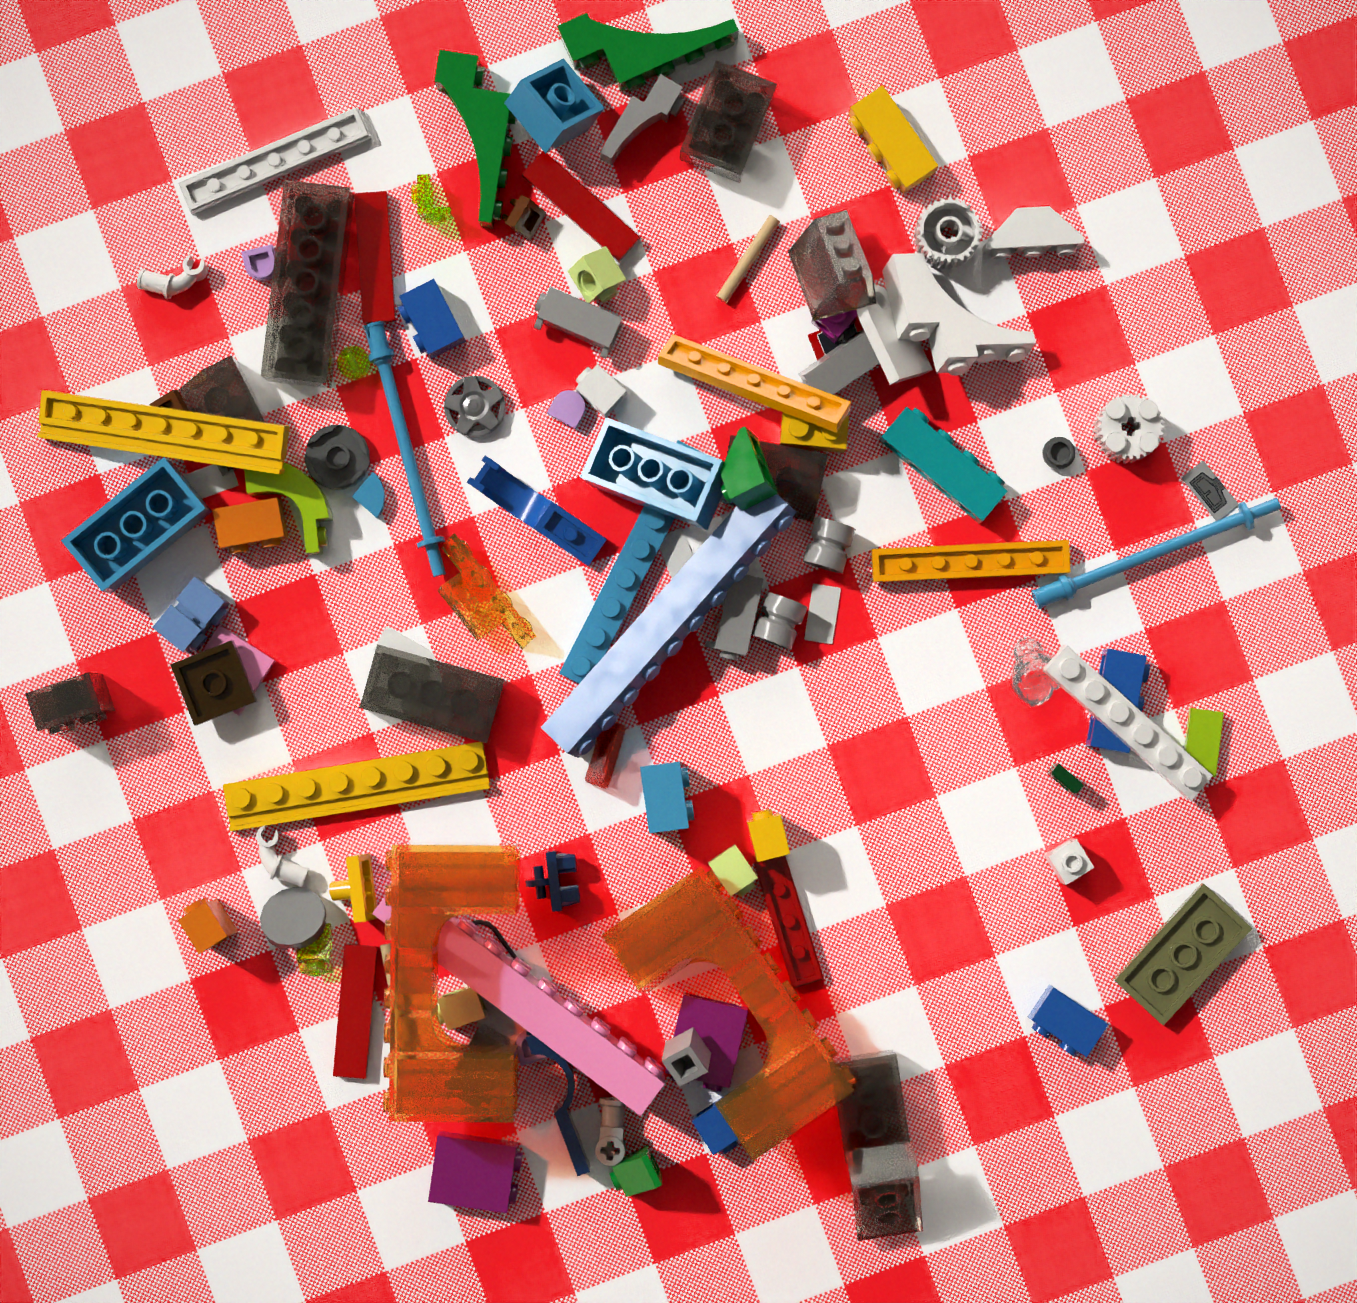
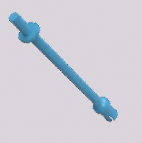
M384 322L369 323L363 326L371 352L368 358L370 363L377 366L423 536V540L417 543L418 549L426 548L433 577L442 576L446 572L438 544L444 543L445 538L442 536L436 537L390 364L393 360L392 358L395 357V353L389 347Z
M1277 498L1248 508L1245 502H1241L1238 504V513L1074 578L1061 575L1057 577L1058 581L1031 590L1032 597L1038 609H1042V607L1062 599L1071 600L1074 598L1077 590L1242 524L1248 530H1252L1255 528V519L1280 510L1281 505Z

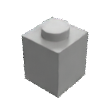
M692 1027L665 1042L662 1062L680 1087L708 1072L711 1052L695 1028Z

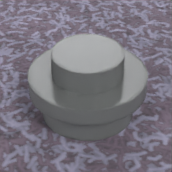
M1065 437L1051 438L1043 447V460L1050 468L1056 470L1065 469L1075 459V447Z

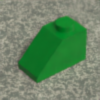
M745 426L740 428L723 463L720 474L724 482L721 485V491L728 503L733 502L744 511L778 494L758 438Z
M649 1145L624 1156L620 1163L612 1166L613 1172L609 1173L616 1190L620 1191L623 1189L626 1197L652 1190L662 1185L663 1174Z

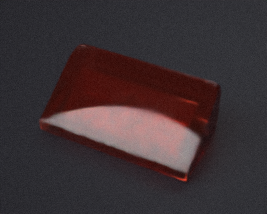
M614 723L611 728L602 731L597 737L585 776L587 783L604 789L609 788L627 730L625 725Z

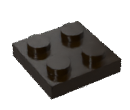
M234 640L170 664L194 726L201 725L258 702Z

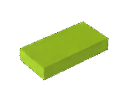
M1189 708L1184 750L1213 775L1212 777H1216L1224 712Z

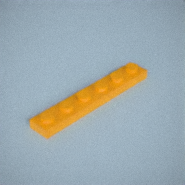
M672 334L658 355V365L833 432L838 431L850 412L851 401Z
M1069 540L871 549L873 582L1071 573Z

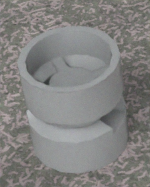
M816 517L810 534L814 542L807 544L802 562L842 574L848 557L843 551L845 548L851 547L856 529L837 521Z
M768 592L761 608L765 615L757 619L751 635L773 645L791 650L798 634L794 627L802 623L808 607L794 600Z

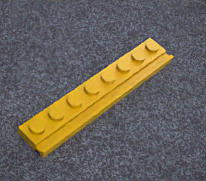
M42 390L38 422L41 423L40 433H37V438L273 474H284L283 464L287 455L290 426Z
M483 741L223 784L230 831L491 788Z

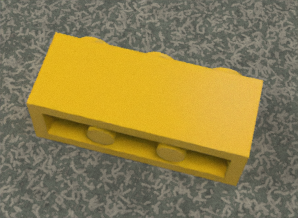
M883 85L850 107L848 123L857 136L863 135L869 144L866 146L869 155L876 163L881 161L887 170L884 173L885 177L893 189L899 188L905 194L936 173L938 164Z

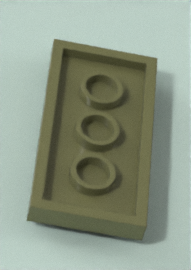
M1201 883L1113 980L1164 1026L1253 928L1204 883Z

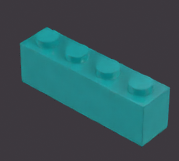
M906 407L881 436L879 441L980 524L1008 492L1003 487L1005 482L994 472L989 471L987 474L977 466L980 461L967 450H964L962 453L952 444L955 440L944 430L939 429L935 431L927 424L929 418L917 408L911 411Z

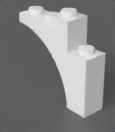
M923 253L892 254L882 270L898 339H911L914 342L929 339L936 373H949L953 376L961 375L968 372L975 361L979 363H987L992 360L1017 362L1024 359L1036 344L1034 332L1011 330L993 325L974 316L957 304L936 281L925 261Z

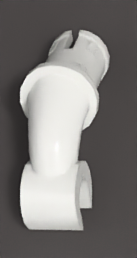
M188 255L182 264L184 271L178 276L173 273L167 276L142 268L138 274L137 288L163 294L164 298L170 299L173 295H177L190 288L196 281L203 280L208 274V267L203 258H201L199 267L191 269L194 260L191 255Z
M265 825L259 828L256 833V839L259 843V856L263 866L270 875V879L273 880L276 877L303 887L309 868L282 859L280 854L277 856L275 845L279 841L278 831L276 830L274 838L266 843L262 838Z

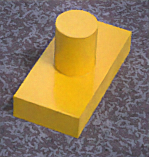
M366 853L346 857L348 880L332 881L329 885L330 897L333 901L351 899L354 923L377 919L372 914L377 908L371 855Z

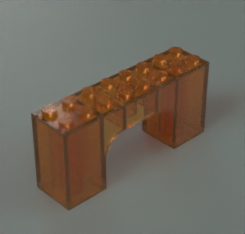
M395 843L392 845V850L386 851L385 861L386 871L391 872V883L386 885L385 904L386 906H391V917L385 921V940H391V951H389V954H385L384 962L385 975H390L389 988H385L384 1008L390 1009V1019L388 1023L384 1024V1043H390V1053H388V1057H384L383 1064L384 1078H389V1087L387 1092L383 1094V1112H389V1122L513 1123L518 1113V1045H466L453 1040L445 1033L438 1017V948L441 930L452 917L465 914L515 915L519 911L520 843Z
M700 866L602 934V937L637 989L645 994L655 989L683 968L698 962H708L719 966L729 978L764 1030L768 1040V1056L763 1068L754 1077L716 1102L715 1105L752 1161H758L855 1094L857 1091L853 1085L858 1083L847 1065L840 1068L834 1057L839 1053L826 1036L820 1039L815 1031L819 1024L807 1008L801 1011L796 1003L801 998L788 980L784 983L781 982L777 974L782 970L769 952L765 955L762 954L758 947L763 942L750 925L744 927L739 919L744 917V915L731 897L725 900L721 894L725 887L712 869L706 872Z

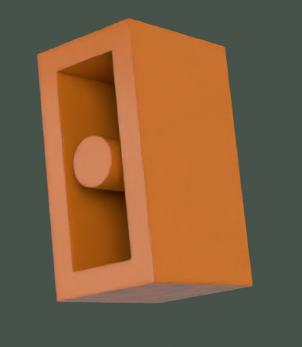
M279 498L212 509L219 548L229 550V555L249 552L248 546L261 544L262 549L281 546V540L289 539L283 502Z
M205 897L195 901L183 909L186 915L178 919L198 954L212 949L238 932L218 898L208 901Z

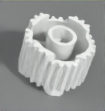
M949 196L948 200L942 198L939 203L936 200L933 205L929 204L927 209H924L920 214L914 228L913 237L916 238L914 245H917L916 252L923 253L925 261H930L931 266L937 264V268L943 266L944 269H947L948 266L951 269L959 267L972 257L979 246L982 238L981 233L983 232V229L980 228L982 224L977 222L979 216H975L976 211H971V206L965 204L966 200L963 199L960 202L958 197L952 200L951 196ZM945 227L952 229L951 234H955V237L947 239L941 235V232L944 231Z
M1132 393L1128 396L1123 394L1109 401L1100 410V413L1097 414V420L1093 422V425L1096 426L1092 429V432L1096 434L1093 436V439L1097 440L1096 445H1101L1100 451H1106L1105 456L1111 455V459H1116L1117 463L1123 461V464L1129 461L1133 463L1149 455L1158 447V444L1161 442L1159 437L1164 434L1161 431L1164 428V425H1161L1164 419L1159 417L1161 411H1159L1158 405L1153 400L1147 399L1145 396L1141 399L1139 394L1134 397ZM1127 422L1131 423L1134 427V432L1130 436H1127V431H1122L1121 427Z

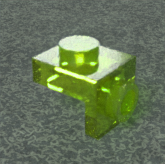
M417 175V184H412L411 198L412 204H417V213L420 220H426V224L443 225L445 220H452L453 212L451 207H434L433 180L431 175Z
M326 923L323 933L315 942L306 948L297 949L296 960L301 974L318 977L324 975V973H333V962L331 959L333 928L331 923Z

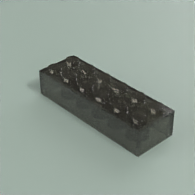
M284 180L261 367V377L266 381L332 388L354 205V193L350 187Z

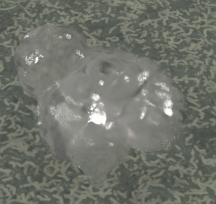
M1024 637L1016 643L1013 650L1016 661L1011 674V687L1020 700L1034 707L1036 705H1043L1051 698L1053 691L1058 690L1060 686L1042 671L1053 656L1044 652L1042 644L1034 638ZM1030 671H1034V674L1030 676Z

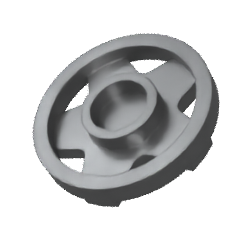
M468 376L458 380L448 390L444 401V412L449 424L458 433L468 437H482L492 433L503 421L506 410L505 398L500 388L493 381L482 376ZM479 382L487 384L493 389L483 391ZM463 386V393L461 395H454L456 390ZM500 402V410L496 418L492 408ZM450 410L459 414L457 424L454 422ZM476 424L486 428L481 431H471Z

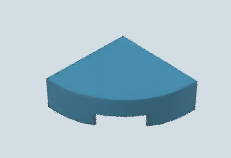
M372 472L352 497L378 519L384 509L385 492L381 480Z

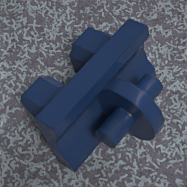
M557 850L547 851L548 878H544L543 865L533 866L534 879L526 880L525 884L526 887L536 888L537 899L546 898L545 886L549 885L552 912L562 911L564 906L580 902L579 885L561 886L560 881L561 873L577 872L576 856L570 853L557 854Z

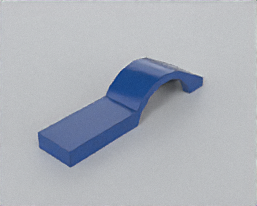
M484 455L481 461L485 464L474 479L469 477L466 483L589 566L607 539Z

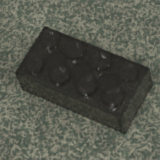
M377 644L359 708L480 742L490 743L507 680Z

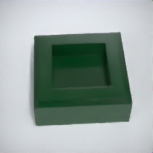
M1054 763L1047 771L1048 775L1070 794H1077L1084 786L1059 763Z

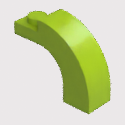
M287 463L283 464L284 474L244 469L246 491L250 496L278 494L287 496L296 503L303 520L306 554L310 556L322 555L323 546H328L326 527H321L320 522L333 521L329 502L316 482L298 468Z

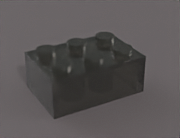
M716 60L680 149V160L741 183L776 95L777 84Z
M894 1049L829 1059L843 1156L846 1164L912 1154L897 1054Z
M896 1142L888 1146L863 1147L855 1151L846 1152L851 1208L857 1241L922 1232L920 1178L913 1142Z

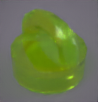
M358 346L345 347L337 359L338 369L349 379L357 380L363 378L370 370L371 363L368 354Z

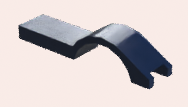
M526 1031L527 1036L525 1038L531 1054L544 1055L555 1060L565 1072L568 1088L563 1098L554 1106V1115L577 1177L589 1173L590 1162L569 1109L575 1091L573 1065L530 1032Z

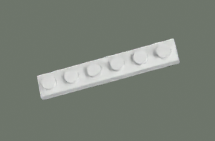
M1063 645L1042 670L1187 800L1192 801L1213 776L1067 645Z

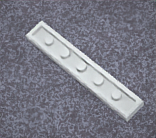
M357 106L180 181L178 185L189 211L193 215L372 138Z

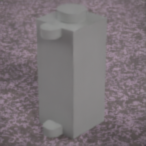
M551 286L547 294L543 292L540 294L534 309L538 312L534 325L535 329L541 330L543 324H546L601 348L600 357L604 359L611 352L623 324L622 317Z
M862 329L802 370L798 375L802 379L801 383L834 395L879 364V360L865 331Z
M746 575L739 582H734L727 590L716 642L707 640L705 642V647L720 651L719 657L738 661L739 656H747L764 578Z

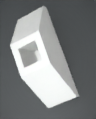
M1050 206L1016 208L986 241L982 248V255L991 254V259H1006L1011 257V253H1024V257L1030 258L1043 256V251H1056V255L1067 256L1076 254V250L1081 249L1085 244V240L1081 233Z

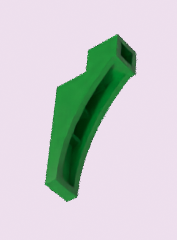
M587 13L557 26L559 37L574 70L579 67L589 69L600 62V58L605 57L619 91L628 89L629 92L643 87L646 84L645 80L656 75L659 77L661 74L666 77L672 74L678 65L685 62L688 65H692L703 60L706 57L705 53L714 49L721 52L732 47L735 44L734 40H737L739 35V29L734 18L711 27L667 34L642 33L619 29L592 20Z
M439 50L434 82L437 90L444 91L450 98L471 136L480 175L478 221L481 227L494 229L495 220H501L503 201L498 200L500 188L506 189L508 180V169H504L505 156L511 157L513 149V137L509 136L510 125H516L517 118L504 104L510 94L477 89V86H483L485 67L481 66L479 56Z

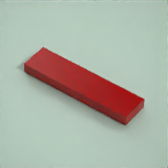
M544 151L522 173L523 178L601 248L606 246L614 260L618 263L640 240V237L549 154H545Z
M387 191L354 193L363 324L383 321L384 323L396 322Z
M786 855L753 862L792 988L795 989L823 980L822 970Z
M344 944L333 1076L367 1078L378 946Z

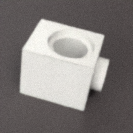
M598 364L593 369L587 367L576 379L578 386L575 388L576 392L604 418L627 396V390Z
M1074 838L1068 839L1044 854L1045 859L1060 883L1065 885L1094 868L1080 843Z

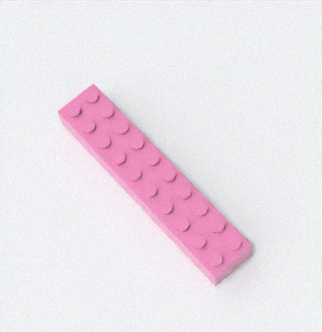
M412 877L407 880L402 878L395 882L374 910L373 915L641 1116L665 1084V1075L662 1071L664 1067L649 1056L644 1060L636 1054L637 1047L623 1036L619 1040L610 1034L611 1027L600 1018L595 1016L591 1020L583 1014L585 1008L571 997L565 1000L556 993L558 987L545 977L538 980L529 972L532 968L518 957L512 960L503 953L506 948L492 937L485 940L477 934L479 928L465 917L459 920L451 914L453 908L439 897L432 900L424 894L427 888Z

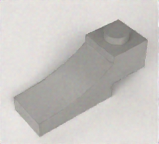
M660 74L644 102L632 96L600 151L601 160L613 165L623 149L639 133L660 120L667 123L671 115L677 117L686 101L682 98L683 87Z

